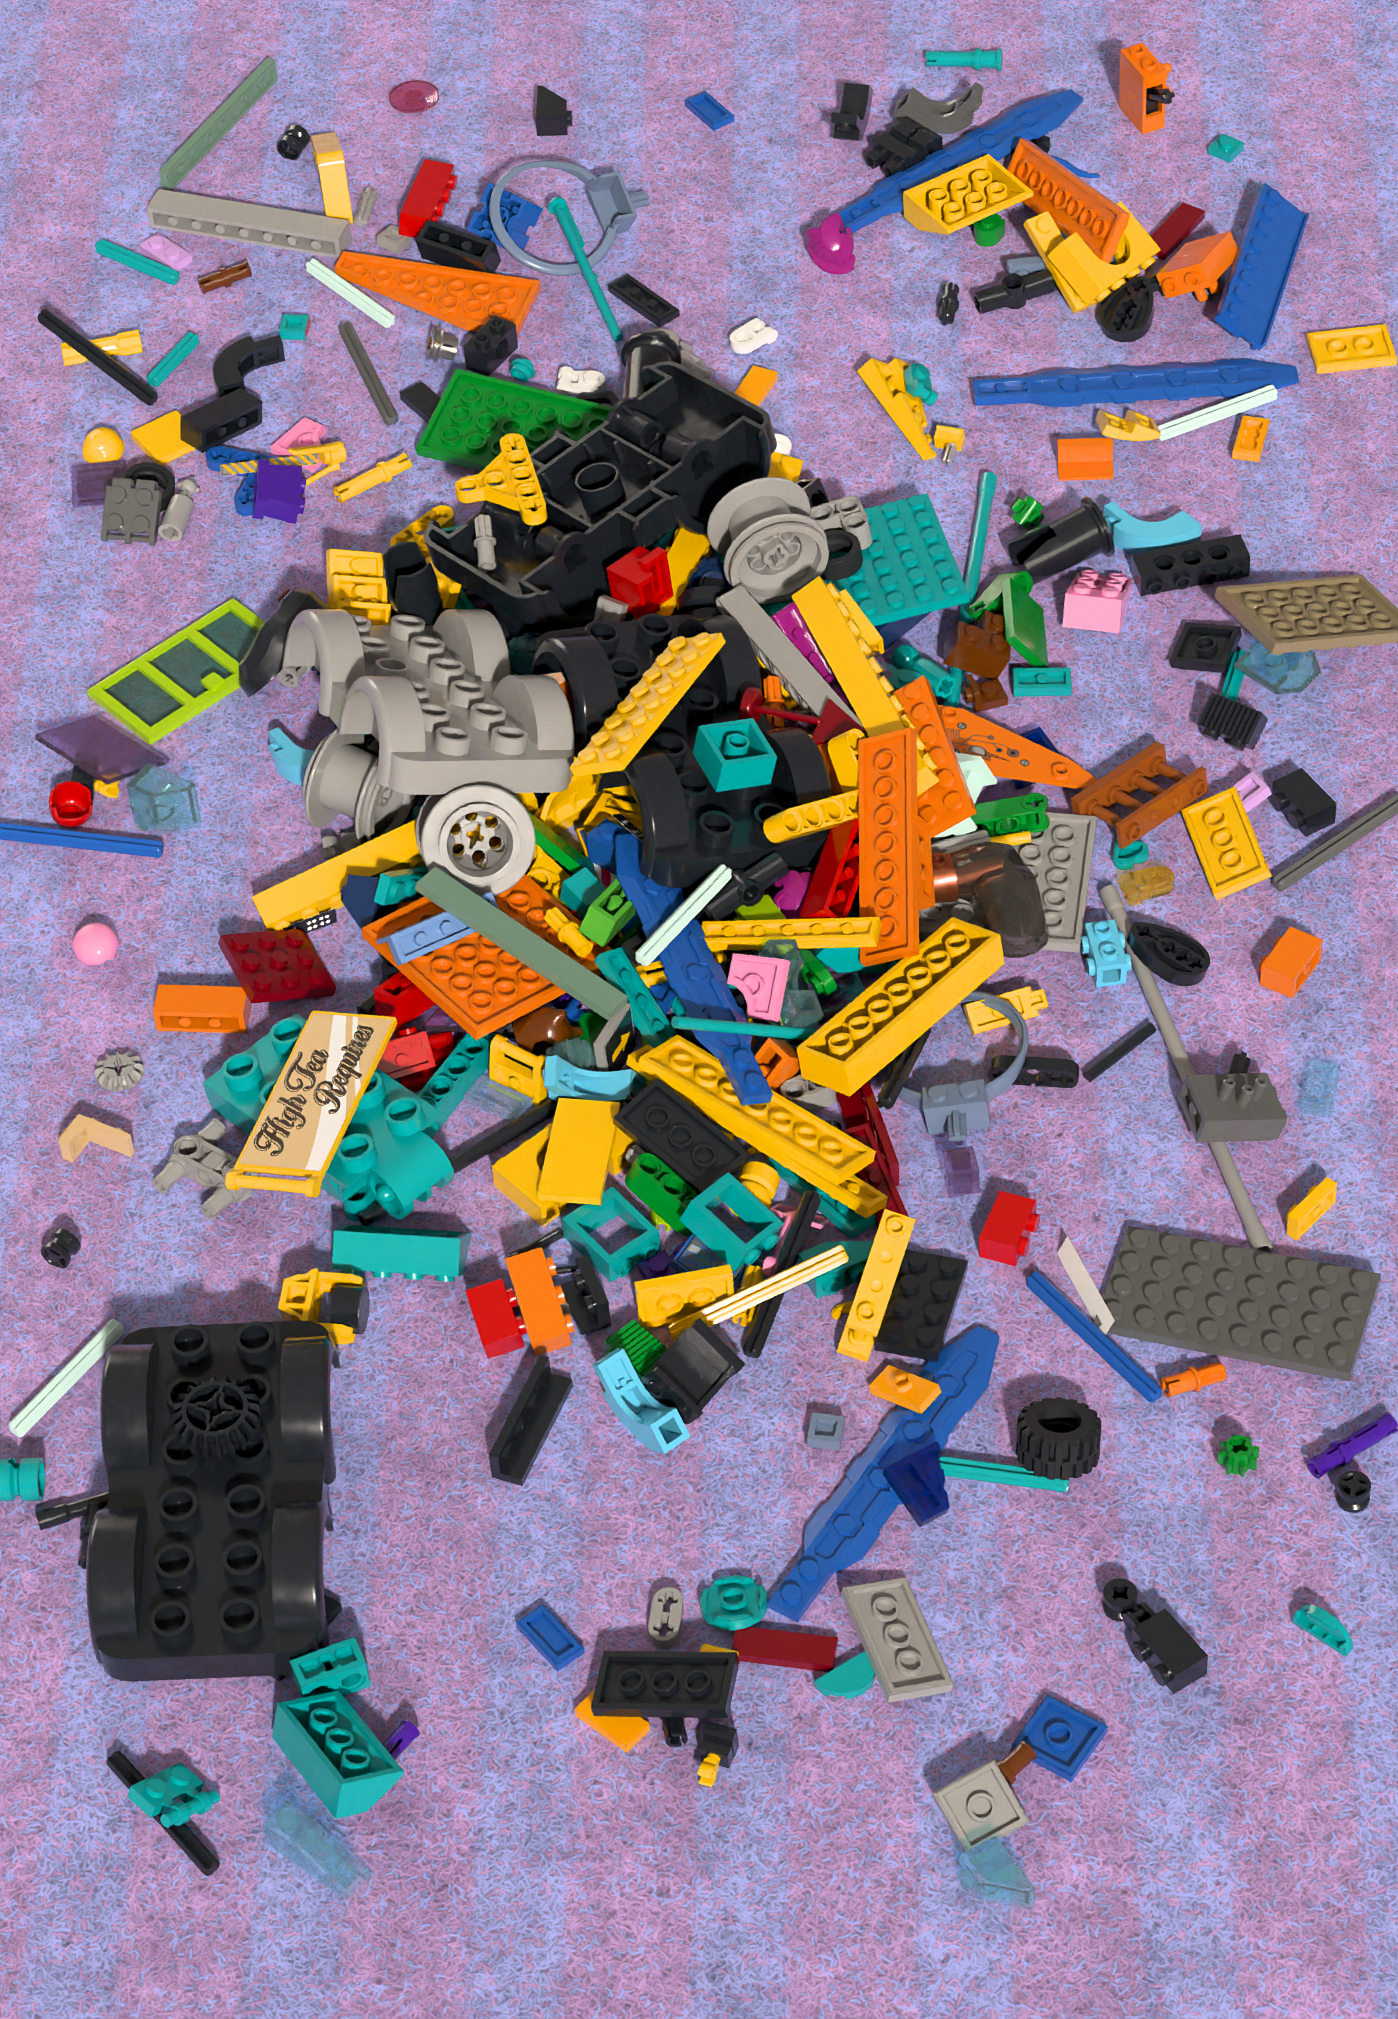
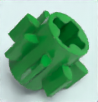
M1028 494L1024 500L1018 496L1010 506L1015 511L1011 518L1026 529L1031 524L1038 527L1045 518L1041 513L1044 506Z
M1232 1434V1437L1227 1442L1220 1441L1217 1463L1219 1465L1225 1464L1227 1475L1233 1473L1244 1477V1474L1249 1469L1256 1470L1259 1446H1252L1249 1436L1244 1437Z

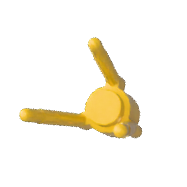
M341 441L289 449V453H292L294 456L319 453L322 464L328 465V467L307 478L306 485L332 471L339 470V463L346 461V450Z

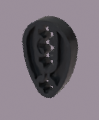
M1132 278L1113 292L1100 311L1099 319L1101 330L1109 339L1117 342H1133L1142 338L1149 331L1155 307L1153 290L1147 278ZM1126 311H1129L1130 319H1126ZM1125 320V328H1121V321Z
M1136 922L1130 928L1127 943L1138 959L1160 978L1178 986L1196 985L1204 979L1210 965V956L1199 942L1183 933L1157 924Z

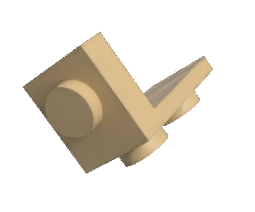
M81 1114L76 1116L68 1128L62 1130L58 1139L62 1158L74 1162L90 1141L129 1157H132L135 1153L132 1137L127 1131L121 1128L116 1129L96 1118H88Z

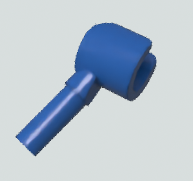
M575 998L567 1004L560 1002L553 1004V1007L564 1009L567 1012L566 1017L571 1023H576L585 1012L576 1008L579 1002Z

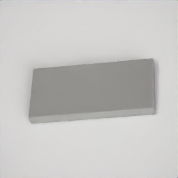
M906 1577L842 1588L841 1597L887 1703L952 1691L954 1683Z

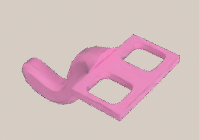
M778 1203L769 1209L776 1216L784 1218L785 1222L773 1256H767L762 1264V1273L767 1277H771L797 1208ZM816 1214L814 1220L821 1222L813 1221L811 1227L823 1229L831 1221L825 1216Z

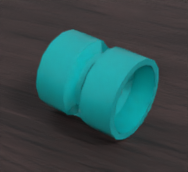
M0 1458V1501H14L16 1496H20L23 1501H42L46 1483L43 1459L23 1458L20 1463H17L14 1458Z

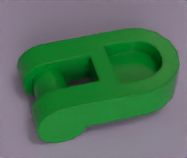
M803 949L795 953L794 961L797 967L801 969L800 973L806 983H810L818 995L822 993L827 997L837 991V985L829 971L809 950Z

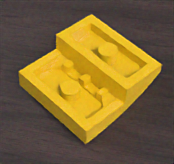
M1128 409L1124 419L1102 410L1098 411L1095 418L1101 433L1112 438L1145 441L1158 439L1161 435L1153 418Z

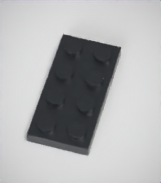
M657 1077L613 1117V1124L646 1152L658 1157L698 1194L702 1193L729 1172L733 1176L749 1161V1154Z
M906 1249L877 1337L874 1341V1350L938 1362L966 1277L968 1260Z
M604 1651L591 1705L593 1715L608 1717L728 1718L740 1662L737 1652Z

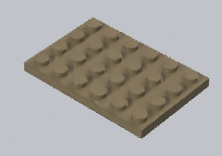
M1362 574L1223 586L1216 589L1215 598L1268 652L1274 655H1282L1288 652L1306 653L1309 650H1332L1333 648L1341 647L1356 648L1362 645L1379 646L1383 643H1398V608Z

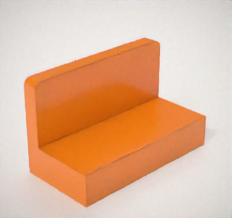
M1113 438L1057 439L1058 479L1060 481L1113 479Z

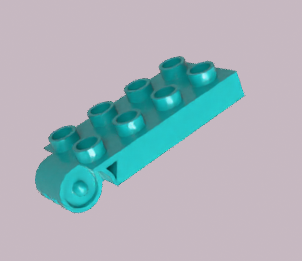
M295 1013L290 1018L283 1019L274 1024L266 1036L243 1053L228 1058L220 1070L202 1082L211 1108L250 1136L307 1020L298 1013ZM376 1068L322 1180L321 1188L344 1203L367 1186L384 1210L397 1219H404L413 1212V1201L415 1199L420 1202H426L431 1198V1187L433 1185L438 1188H444L455 1177L454 1169L448 1157L439 1145L430 1138L439 1130L437 1120L444 1114Z

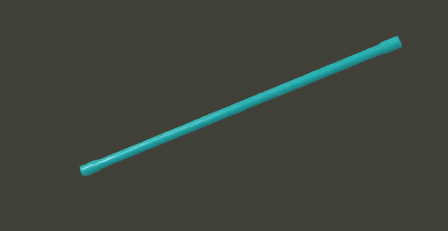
M985 472L981 476L979 501L965 578V586L969 593L970 602L961 604L958 621L972 625L973 617L969 616L967 610L976 602L992 501L995 496L998 480L996 474L992 472ZM951 666L949 673L955 677L957 685L954 687L952 695L945 698L944 706L958 708L964 670Z

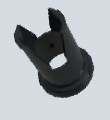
M643 332L631 336L624 342L620 352L621 362L625 367L623 399L627 397L637 399L643 394L640 378L642 367L652 366L664 361L681 364V350L675 341L659 333Z
M1090 497L1082 498L1079 508L1006 543L1013 566L1024 564L1032 578L1033 585L1101 553L1107 557H1111L1115 553V546L1108 524L1102 512Z
M404 541L394 544L383 555L386 586L393 616L412 615L423 619L425 625H434L440 614L449 608L443 606L438 580L431 563H426L416 542Z

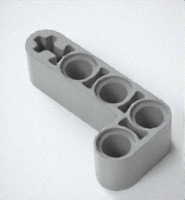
M847 496L810 508L809 518L820 524L824 532L844 530L853 533L859 539L861 550L868 548L872 544L873 538L868 517L861 501L857 497Z
M788 1006L781 1007L779 1022L769 1021V1025L805 1028L796 1012ZM774 1038L786 1041L796 1051L797 1047L805 1041ZM801 1069L797 1071L793 1078L783 1082L780 1089L781 1096L810 1113L830 1107L836 1102L837 1091L802 1078Z

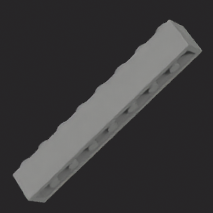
M163 189L157 190L147 206L150 227L335 258H340L342 252L346 251L352 241L350 221L345 219Z

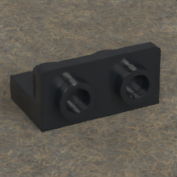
M588 1256L575 1258L576 1272L572 1273L573 1280L562 1283L561 1288L565 1301L569 1304V1310L581 1335L611 1326L609 1301Z

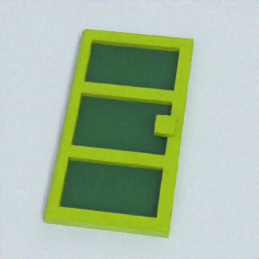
M232 598L86 690V693L92 700L151 745L240 688L239 663L264 621L236 599Z

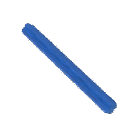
M0 822V840L155 858L162 857L164 852V844L161 840Z
M1034 1271L1031 1275H1028L1026 1286L1148 1402L1153 1403L1162 1396V1387L1039 1271Z

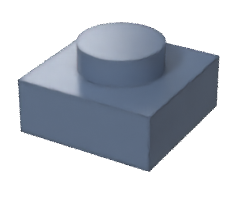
M812 1412L807 1435V1447L840 1450L845 1428V1416Z

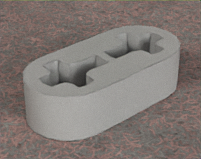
M664 1587L654 1594L648 1625L649 1640L658 1649H670L678 1643L680 1638L684 1604L683 1595L676 1588ZM672 1600L670 1612H664L666 1601ZM663 1624H668L669 1632L666 1633V1636H659Z

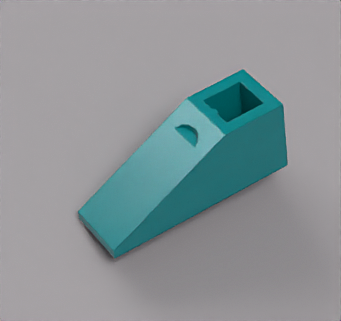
M827 1241L798 1253L799 1263L837 1245H842L847 1253L848 1262L806 1281L816 1299L825 1295H834L842 1288L854 1283L859 1284L874 1241Z

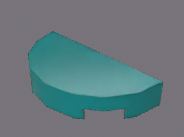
M1306 1604L1293 1614L1291 1618L1292 1623L1341 1655L1347 1656L1353 1649V1642L1348 1631L1328 1611L1318 1606Z
M864 1651L816 1679L814 1685L825 1696H846V1699H852L864 1694L871 1688L876 1675Z

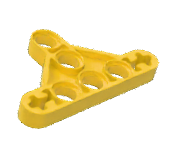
M507 434L500 439L501 453L482 472L477 475L460 478L456 481V498L462 503L486 500L519 511L523 522L527 525L542 524L547 519L546 503L525 439L520 434ZM520 478H529L526 480H518ZM494 483H501L500 485H495V486H492V485H491V484H494ZM527 494H534L533 496H528V497H525V496H524V495H527Z

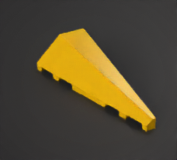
M871 358L857 370L858 374L924 461L935 458L937 454L929 445L932 442V436L929 433L925 435L923 427L928 425L921 398L913 397L908 394L906 389L904 371L911 364L898 358H894L889 364Z

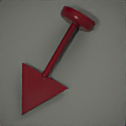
M754 687L746 689L740 705L739 720L753 718L758 723L761 714L816 724L817 727L812 739L817 745L828 743L830 739L851 729H858L863 734L867 733L864 728L829 698L820 718L764 707L763 694L760 689Z

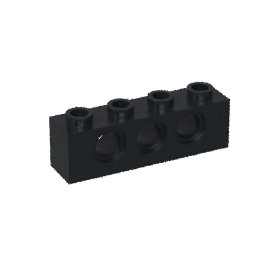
M1241 534L1132 554L1131 575L1140 596L1156 595L1161 592L1177 589L1183 590L1193 586L1240 579L1249 576L1250 554Z

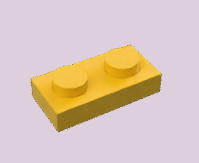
M1326 1177L1318 1186L1314 1185L1310 1188L1303 1201L1298 1205L1294 1204L1289 1209L1286 1215L1287 1235L1298 1240L1336 1202L1337 1183Z

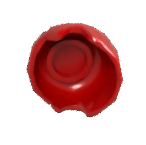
M65 781L57 784L51 790L49 811L57 824L63 827H77L85 824L92 815L91 791L79 782Z

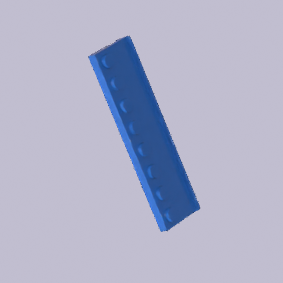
M1266 183L1258 189L1214 316V320L1236 338L1242 336L1250 342V349L1260 350L1268 341L1309 217L1308 212L1305 214L1281 196L1277 190L1271 188Z

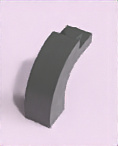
M975 82L961 96L949 102L933 101L912 87L896 101L893 117L899 121L900 118L908 116L938 134L956 133L972 124L974 112L979 109L983 102L981 98L984 87Z

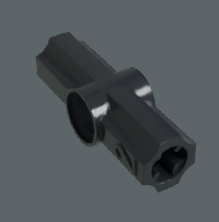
M1050 270L1026 277L1012 274L1006 276L1002 280L1001 285L973 293V301L979 314L1004 307L1019 309L1026 305L1027 300L1056 291L1055 283Z
M775 851L748 870L742 868L734 870L731 873L732 878L705 905L703 911L711 921H720L742 905L752 907L758 904L764 896L765 889L790 873L787 864Z

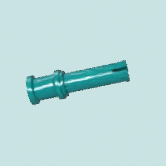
M981 48L974 49V52L927 50L926 59L928 61H926V67H973L976 71H980L981 68L997 69V71H1002L1003 50L1002 48H998L997 51H982Z

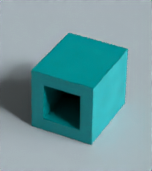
M584 867L563 881L560 899L570 909L575 910L578 918L583 921L589 906L607 888Z

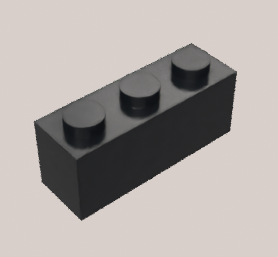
M427 220L416 238L422 259L446 267L494 274L501 262L495 242Z
M242 388L224 395L180 417V440L204 453L212 447L218 446L262 423V401Z

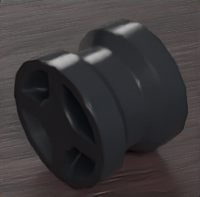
M56 1229L51 1234V1241L45 1243L41 1248V1255L49 1264L65 1269L71 1262V1256L77 1254L80 1250L81 1244L77 1237L69 1231Z
M1348 1471L1339 1477L1337 1481L1336 1502L1341 1509L1350 1513H1358L1368 1507L1371 1492V1481L1368 1476L1359 1471Z
M1113 1579L1105 1585L1103 1590V1611L1108 1618L1115 1621H1123L1122 1614L1124 1612H1133L1137 1609V1589L1129 1580Z

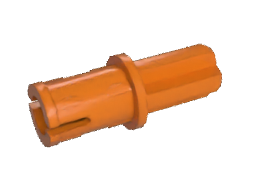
M767 676L763 681L765 696L763 706L783 710L786 703L782 699L781 679L778 676ZM766 715V719L773 729H777V727L785 728L784 718Z
M1220 1362L1199 1368L1190 1366L1185 1372L1162 1377V1391L1168 1390L1164 1393L1167 1398L1191 1390L1199 1392L1201 1387L1224 1381L1227 1378L1226 1368Z

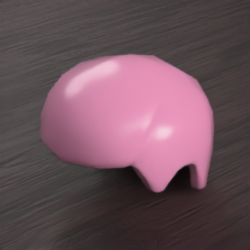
M100 922L86 924L78 930L73 940V951L78 960L89 966L100 965L106 960L114 959L117 947L120 948V942L116 933L110 926Z

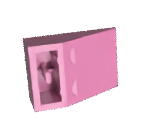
M1095 570L1077 572L1065 593L1062 627L1119 633L1123 626L1133 579L1126 578V575L1122 573H1110L1109 576L1098 575V571Z

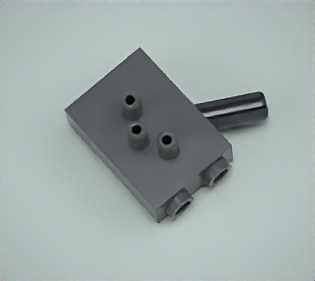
M1241 1052V1054L1235 1053L1233 1055L1228 1074L1186 1075L1177 1097L1196 1142L1271 1141L1279 1138L1282 1128L1285 1127L1287 1122L1286 1111L1281 1107L1276 1088L1272 1086L1267 1073H1247L1251 1062L1250 1058L1246 1057L1247 1053Z

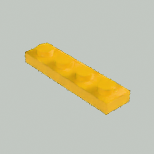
M1047 211L1026 220L1023 226L1048 270H1050L1071 311L1075 314L1098 303L1097 300L1086 305L1047 257L1064 241L1050 213Z

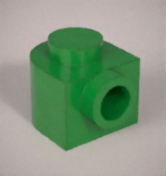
M997 213L974 223V241L980 246H994L1005 235V220Z

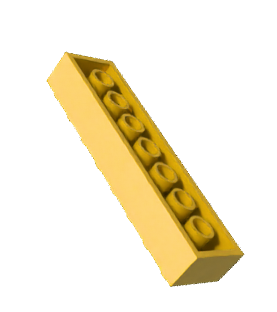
M954 917L950 918L919 945V955L904 957L797 1047L802 1078L850 1097L1005 964L1000 934Z

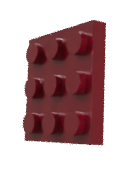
M303 929L220 935L218 945L251 1004L330 997L335 994L336 985Z

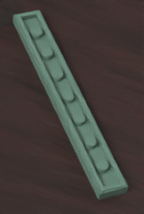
M267 58L159 169L163 190L172 191L278 81L275 60Z
M436 866L416 882L415 890L606 1020H610L627 1004V995Z

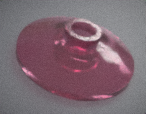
M420 80L401 83L393 88L389 95L391 106L403 113L427 111L434 107L439 100L437 87L429 82Z

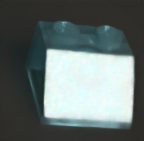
M1259 641L1234 663V667L1274 694L1302 692L1321 673L1315 652L1312 650L1306 653L1288 652L1282 655H1274L1268 652Z
M147 763L127 784L134 825L140 830L161 835L198 828L202 824L194 783Z

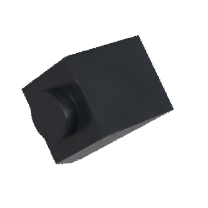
M537 86V136L568 135V126H573L572 110L568 111L567 100L544 86Z

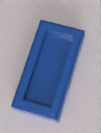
M706 91L685 100V107L713 131L734 122V115Z
M544 1604L516 1621L517 1629L557 1672L585 1653L584 1647Z

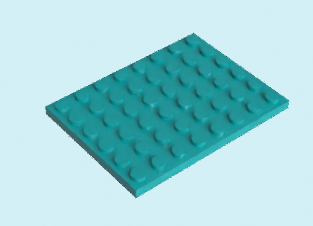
M928 493L864 509L868 517L873 542L868 548L862 550L863 562L861 568L855 574L845 579L824 580L826 584L832 582L839 592L846 589L873 626L970 602L969 593ZM711 548L713 557L716 554L719 555L721 563H724L725 557L720 555L714 548ZM832 552L829 553L828 559L843 557L848 553ZM792 598L778 603L758 604L770 617L789 603L794 602Z

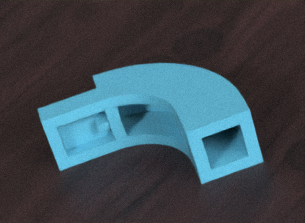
M1113 501L1104 505V518L1110 532L1113 533L1114 546L1129 554L1201 542L1202 524L1183 510L1163 521L1146 522L1132 517Z
M276 727L268 732L270 740L268 750L275 760L277 773L286 780L303 786L305 773L315 750H307L295 745L279 727Z
M557 1055L546 1057L545 1068L542 1074L544 1087L549 1089L548 1097L557 1102L558 1098L620 1102L622 1110L626 1096H630L631 1091L634 1089L638 1092L640 1087H645V1078L631 1069L609 1072L589 1071L577 1068Z
M624 1348L615 1349L592 1365L605 1389L601 1393L619 1421L645 1447L654 1452L666 1454L691 1437L677 1409L660 1404L647 1391Z

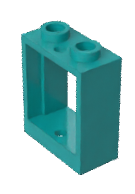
M729 1172L691 1200L679 1219L727 1265L730 1264L734 1272L744 1264L751 1266L759 1258L763 1249L767 1252L771 1250L779 1241L780 1237L777 1234L784 1224ZM722 1202L758 1233L746 1244L711 1212Z
M613 1186L604 1191L601 1205L584 1204L562 1218L564 1238L582 1256L587 1255L591 1264L610 1283L619 1277L627 1276L637 1264L661 1251L659 1230ZM619 1215L639 1237L609 1255L589 1234Z

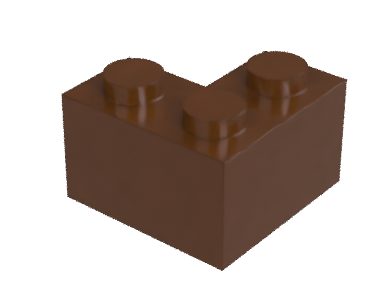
M985 610L975 626L958 621L944 643L943 663L990 680L997 679L1009 662L1011 645L1006 641L1004 617Z

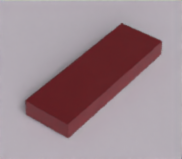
M1183 202L1150 236L1161 249L1155 257L1165 260L1205 218V210Z
M748 1627L735 1630L731 1650L738 1651L741 1662L830 1672L834 1669L838 1637Z

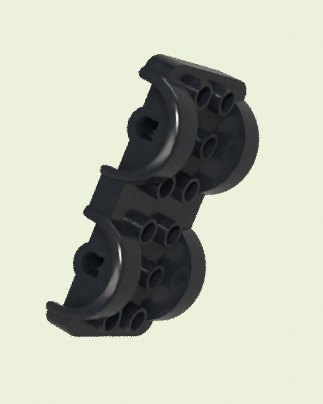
M664 361L652 366L642 367L640 378L643 394L637 399L627 397L618 401L611 408L606 421L579 441L575 442L568 438L566 432L558 428L555 431L554 437L530 453L546 503L547 519L545 522L539 525H527L523 522L519 511L486 500L477 515L450 534L443 531L437 521L431 520L423 537L433 565L445 576L520 622L538 624L550 619L556 624L569 629L585 627L588 623L594 621L598 598L603 595L611 597L607 567L639 546L647 547L675 525L693 534L707 535V523L710 514L726 494L746 482L768 477L771 454L777 448V441L770 417L759 406L681 364ZM527 494V495H524V496H525V497H528V496H533L534 494ZM480 514L491 517L493 538L496 539V545L494 546L496 568L490 571L479 570L477 548L474 546V540L476 539L474 519Z
M650 613L643 615L639 620L610 623L608 621L596 620L588 623L585 627L546 632L538 638L529 675L561 672L568 683L574 702V756L577 758L578 753L590 743L591 737L599 732L605 720L612 716L618 704L625 700L631 688L638 684L643 678L644 672L651 668L656 662V658L665 651L672 639L680 636L684 638L695 637L704 632L709 634L722 633L726 643L626 768L621 771L592 775L596 782L595 793H601L603 789L628 786L639 805L642 818L643 850L640 862L641 874L664 887L684 888L700 885L720 864L730 867L732 872L741 868L748 870L775 851L782 857L789 870L806 869L818 865L830 829L781 843L769 841L763 830L765 820L789 808L833 796L831 780L825 760L817 744L808 733L796 727L773 729L765 715L761 714L757 725L777 756L771 784L716 792L693 755L699 726L739 720L740 705L746 689L754 687L762 692L761 674L755 650L749 636L738 621L727 615L699 618L687 614L663 616Z
M299 1320L148 1327L129 1333L123 1338L120 1345H114L108 1350L103 1364L100 1390L101 1443L105 1473L109 1485L107 1509H101L95 1514L89 1532L86 1562V1594L89 1629L97 1661L103 1664L104 1671L110 1677L120 1681L134 1682L275 1676L277 1674L292 1675L290 1660L329 1646L324 1601L323 1540L325 1527L327 1532L334 1531L331 1514L327 1506L328 1485L336 1478L331 1430L330 1375L331 1364H333L334 1368H341L336 1345L332 1338L329 1337L327 1329L321 1324ZM213 1375L217 1381H222L227 1375L231 1383L240 1379L243 1386L249 1385L253 1390V1394H256L259 1398L263 1414L261 1431L256 1433L255 1442H247L246 1451L239 1448L236 1449L234 1457L229 1453L223 1454L221 1461L216 1455H212L206 1460L203 1457V1453L194 1457L190 1450L185 1451L181 1443L175 1438L174 1428L171 1423L173 1404L178 1403L179 1394H187L188 1385L193 1387L199 1386L200 1379L205 1383L211 1382Z

